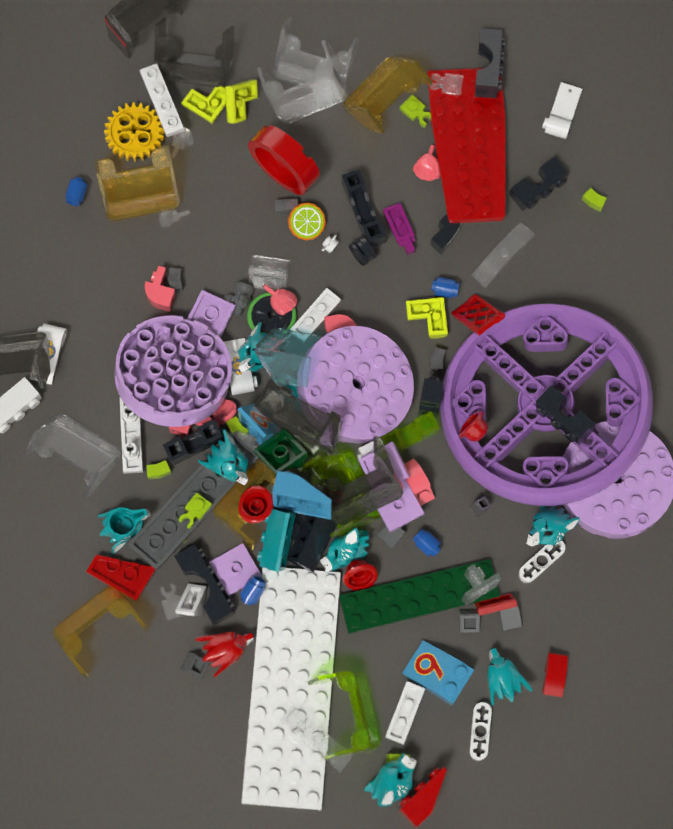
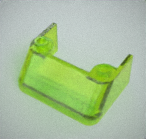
M344 449L318 454L298 468L299 472L311 470L315 480L327 482L329 488L345 492L340 508L342 515L337 518L338 529L330 534L331 538L348 534L356 527L357 529L362 528L381 518L371 500L376 495L357 456L352 450Z
M343 671L317 676L308 681V686L337 681L339 688L349 694L357 729L350 739L351 749L333 752L324 756L325 760L373 751L380 746L381 738L367 678L363 673Z

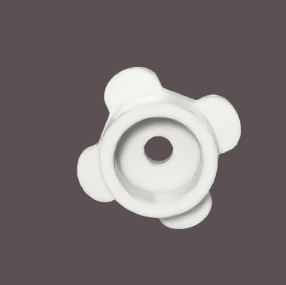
M336 235L328 236L324 240L322 251L326 250L330 253L337 246L339 241L335 239Z

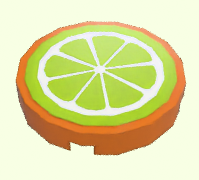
M302 203L295 206L287 220L291 233L301 240L315 239L322 233L325 226V216L322 210L311 203Z

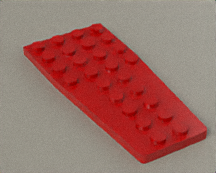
M484 68L427 71L431 126L446 213L450 223L494 222L505 219V108L503 87L501 91L497 92V99L474 97L477 70Z

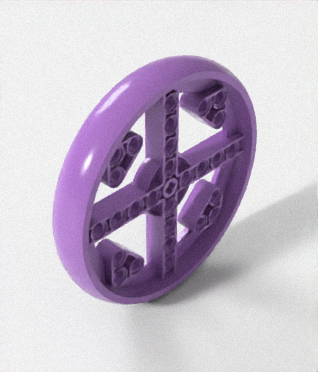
M544 303L525 305L503 312L505 318L498 324L496 323L480 336L474 332L468 336L454 354L446 370L440 403V418L443 433L452 454L465 472L477 483L490 492L510 501L535 506H557L581 501L603 491L616 482L631 467L649 435L654 409L653 390L641 355L632 342L617 327L604 318L578 307ZM544 325L550 326L547 330H543L541 327ZM567 334L579 337L592 344L558 377L542 375L535 378L500 347L511 339L522 335L524 347L530 352L563 351L568 347ZM559 337L564 339L562 342L555 341ZM530 338H535V339H537V340H536L535 342H533V343L528 342V339H530ZM599 349H603L605 351L603 354L596 353V351ZM490 351L496 352V354L493 356L487 355V353ZM608 359L611 361L620 379L612 378L606 383V419L608 424L613 427L622 424L619 433L610 447L594 432L586 438L593 441L591 444L587 445L582 442L578 445L576 442H573L593 461L592 464L569 474L568 461L563 457H529L523 462L524 475L499 464L533 430L542 432L556 430L547 417L543 418L537 413L535 401L551 385L556 389H564L561 394L566 397L567 405L560 413L566 417L574 416L575 408L573 392ZM485 362L519 393L517 399L519 414L482 448L478 441L472 442L464 436L460 439L458 435L464 422L477 411H483L484 415L482 417L487 421V393L485 384L479 380L472 382L480 365ZM585 362H589L592 365L589 367H584L582 364ZM505 363L510 365L508 368L500 367L502 364ZM576 375L578 376V378L576 380L569 379V376ZM516 376L523 377L520 381L514 380ZM612 387H617L620 390L618 392H612L610 389ZM531 388L537 390L535 393L527 392ZM476 389L482 390L480 394L473 393ZM632 400L634 403L627 405L624 401ZM462 402L468 403L466 407L459 406ZM612 413L620 414L618 418H613L610 415ZM530 414L537 415L535 419L527 418ZM516 427L523 428L521 432L514 431ZM502 440H508L509 444L503 446L500 444V442ZM605 452L607 455L601 458L597 456V453ZM489 453H494L495 457L492 459L486 458V455ZM532 465L537 467V469L532 472L527 470V468ZM558 465L565 467L562 471L555 470ZM546 478L551 480V482L546 485L541 483V481Z

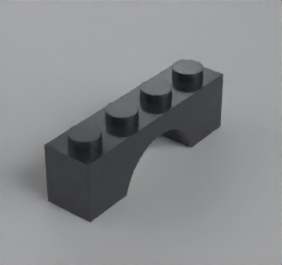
M480 29L478 55L485 57L490 62V65L484 69L477 70L474 97L497 99V92L502 89V80H499V77L503 75V66H500V63L504 62V52H501V49L505 48V38H502V30Z
M360 170L343 174L341 183L363 237L372 248L386 243L385 231L380 219L377 218L372 208L366 184Z
M194 544L176 554L174 557L185 576L195 575L207 582L210 592L203 608L213 626L234 615L232 609L235 606L230 598L226 599L223 595L225 589L220 581H215L213 575L216 573L211 564L206 565L203 560L206 556L201 547L197 549Z

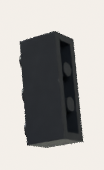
M307 515L286 560L301 569L314 572L323 551L327 547L328 540L335 530L338 519L333 516L330 520Z

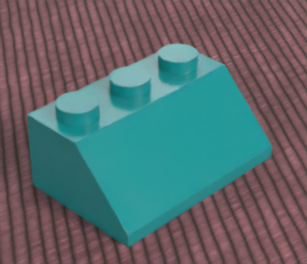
M272 509L271 514L265 520L267 528L266 531H263L261 542H264L263 549L259 550L258 554L260 567L276 572L285 570L296 513Z

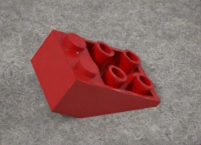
M445 767L441 770L436 768L428 776L430 781L427 784L422 782L414 790L416 794L412 798L408 795L399 804L402 807L399 812L415 829L433 811L447 771Z

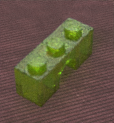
M428 412L414 419L408 426L401 429L395 428L387 434L380 436L379 439L383 446L394 442L398 452H401L438 434L440 427L432 412Z

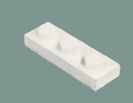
M326 288L294 324L290 332L305 343L324 322V317L329 316L339 305L341 299Z
M406 682L385 738L404 745L425 688Z

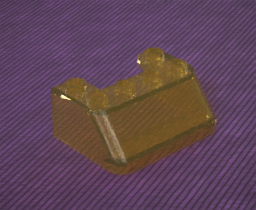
M168 145L155 148L151 154L153 165L116 173L115 164L111 159L102 158L94 160L106 217L109 220L120 221L174 210L179 206L180 200Z

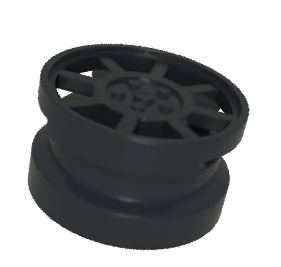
M363 236L357 238L355 243L352 242L348 245L351 253L362 266L368 264L369 260L376 258L374 249Z

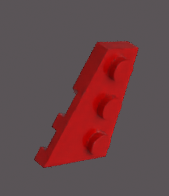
M96 555L86 573L137 602L156 570L152 566Z

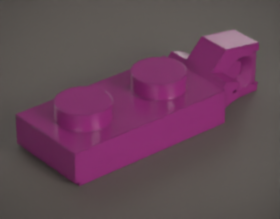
M397 203L383 209V214L399 247L404 246L407 255L415 253L413 246L415 234L401 204Z

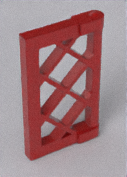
M477 294L467 299L468 301L451 312L455 319L478 336L505 318L503 312ZM477 309L476 313L470 314L471 310ZM486 316L485 319L479 320V317Z

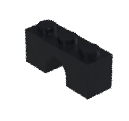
M555 157L539 168L538 174L543 180L542 184L532 185L524 178L510 189L509 196L522 211L527 208L529 210L532 209L539 199L547 198L554 188H561L567 182L568 172Z
M437 377L424 378L418 415L437 417L444 381H440Z
M552 385L535 401L537 413L543 418L547 417L556 430L561 429L571 443L576 442L580 445L595 430V422L581 410L572 417H566L560 413L567 405L566 397Z
M213 419L197 427L198 431L186 437L179 436L163 444L170 462L176 465L211 448L212 445L219 444V440L225 441L220 423Z

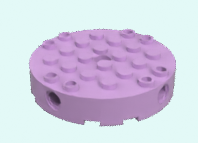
M160 316L138 324L134 330L127 333L123 338L116 356L115 384L126 406L144 420L169 427L188 426L205 420L222 405L230 384L232 362L229 351L222 339L212 333L206 325L196 320L193 322L183 319L181 316Z
M347 326L329 332L308 350L299 366L297 393L300 405L309 421L318 430H321L329 438L336 441L360 444L376 440L400 424L412 403L414 380L406 356L393 340L383 333L368 327ZM352 382L358 384L357 388L353 386Z
M607 421L595 424L593 432L610 447L617 437L622 424L613 427ZM649 431V435L637 459L619 478L621 480L620 484L613 483L591 497L570 504H564L566 512L571 518L579 517L578 524L583 529L592 534L607 538H628L648 530L662 517L673 499V460L663 442ZM585 439L583 441V443L587 445L593 442L591 439ZM570 443L563 454V458L568 461L569 474L593 463L574 443ZM605 452L597 453V456L601 458L607 455ZM559 465L558 471L565 469L564 466Z

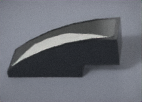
M446 214L439 221L438 228L441 230L431 238L430 245L441 255L455 239L462 223H450Z

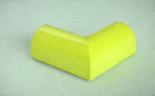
M252 79L225 87L228 123L234 124L246 120L245 102L258 98L257 80Z
M217 84L208 98L191 89L183 100L182 106L213 124L226 106L225 88Z
M444 297L406 301L408 321L427 319L429 338H443L448 335Z

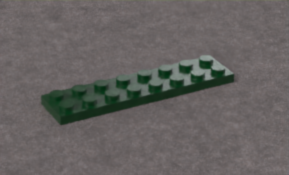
M490 559L339 595L348 634L500 597Z

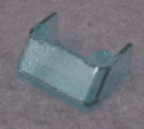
M275 328L256 344L255 354L270 378L275 381V384H289L307 388L311 357L305 355L323 336Z

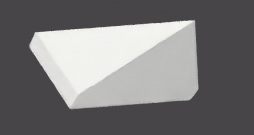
M187 584L175 612L177 614L203 616L207 587Z

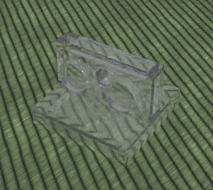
M253 255L248 272L249 285L256 289L265 290L263 286L267 284L274 291L276 289L286 290L291 260Z
M474 564L468 567L464 575L473 588L464 594L463 602L467 606L499 586L502 581L499 573L484 580L485 575L480 567L476 568Z

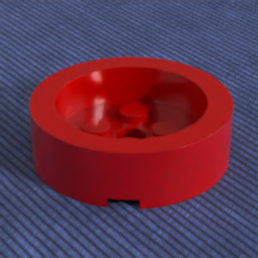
M264 125L248 142L249 152L261 169L276 183L294 194H305L320 177L318 166L313 158H307L302 152L304 148L290 135L275 126L270 125L267 128Z

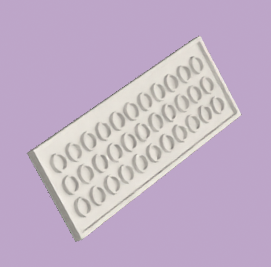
M263 568L262 579L266 581V589L260 597L242 804L322 810L341 572L329 571L326 573V571L317 570L311 572L305 569L285 568L283 571L276 572Z

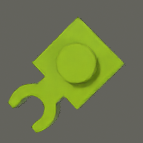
M413 95L400 106L402 113L412 121L417 118L419 124L424 128L427 123L423 119L428 118L431 121V114L424 112L426 106Z
M196 492L184 507L188 513L181 515L179 522L182 523L184 519H189L190 523L187 525V528H192L194 519L201 520L212 504Z

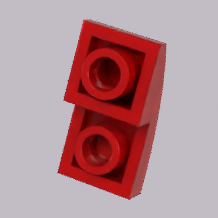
M548 652L544 670L546 674L542 688L544 695L563 697L568 664L567 655Z

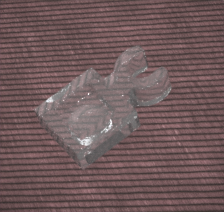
M445 73L443 78L439 74H432L431 80H436L437 83L430 82L431 89L443 88L442 93L461 94L462 75Z
M173 583L171 584L172 591L170 593H166L164 588L161 587L162 595L167 598V600L161 601L167 621L185 616L175 612L181 596H174L176 588Z

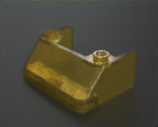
M391 56L385 59L344 100L342 105L350 115L369 131L383 134L385 130L382 127L383 118L381 114L403 92L413 93L418 90L420 84L432 85L433 82L418 61Z
M260 458L246 472L247 483L243 485L237 482L213 509L214 516L252 550L255 548L254 541L240 530L246 521L239 514L238 502L243 492L251 486L261 485L264 480L274 485L276 475Z
M113 587L105 588L58 624L53 632L58 644L85 678L88 677V674L75 659V656L81 652L83 647L78 635L109 611L118 619H123L132 614L145 632L148 631L147 626L131 605Z

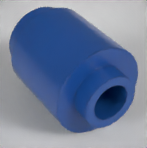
M79 177L70 179L65 194L66 203L80 206L88 188V184L85 183L84 179Z
M438 277L437 280H433L431 291H435L434 295L451 299L452 297L457 298L460 283L452 279Z
M424 529L413 538V541L416 543L415 546L428 557L431 555L435 557L442 549L440 547L441 542Z
M256 575L249 578L239 594L241 601L250 606L257 604L266 589V581Z

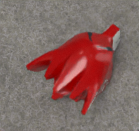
M226 632L195 638V641L208 642L203 646V650L208 651L202 661L213 662L211 664L213 668L220 667L213 675L215 678L241 658L244 649L254 641L252 633L241 636L238 633Z

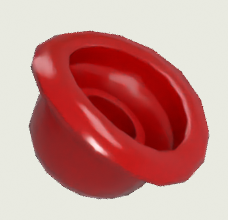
M477 411L468 417L459 431L458 436L460 439L464 436L468 440L476 442L485 436L488 431V424L482 417L484 415L483 411Z
M260 485L251 486L246 489L238 502V511L241 518L249 523H260L266 520L273 509L271 493L267 488Z
M356 559L348 564L346 573L343 576V582L352 590L368 589L376 582L378 572L373 565L368 564L362 559Z

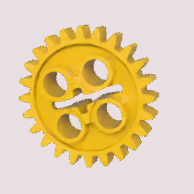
M134 102L132 107L125 103V109L118 106L119 112L112 111L114 117H107L110 123H105V128L107 129L104 130V134L107 136L105 141L109 143V149L113 148L114 155L119 152L120 159L125 155L127 161H129L130 157H133L134 162H136L137 157H140L143 161L144 155L150 158L151 151L157 153L155 146L161 147L159 141H164V136L161 135L165 133L158 115H156V110L150 111L149 105L144 109L142 103L138 107L135 106ZM123 121L130 122L127 126L120 125ZM141 121L148 122L146 125L139 124ZM125 138L130 140L128 143H121ZM142 138L148 139L145 143L139 142Z

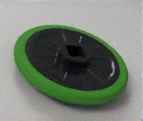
M269 292L257 296L248 308V324L253 330L261 322L260 334L265 332V338H282L290 332V329L296 322V309L294 308L285 315H279L271 306V294ZM274 313L276 317L270 319L268 314Z

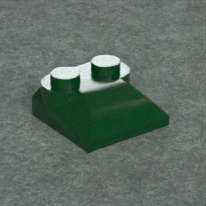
M285 428L253 450L275 475H277V471L283 472L291 468L302 467L306 462V458L309 457L307 451Z

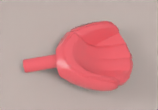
M434 145L430 146L429 152L421 156L413 167L415 175L422 180L432 181L440 177L438 159L433 155Z
M267 284L263 286L271 294V306L279 315H285L296 307L297 297L293 292L285 289H276L274 291Z
M225 399L211 417L224 425L235 416L237 406L233 401Z

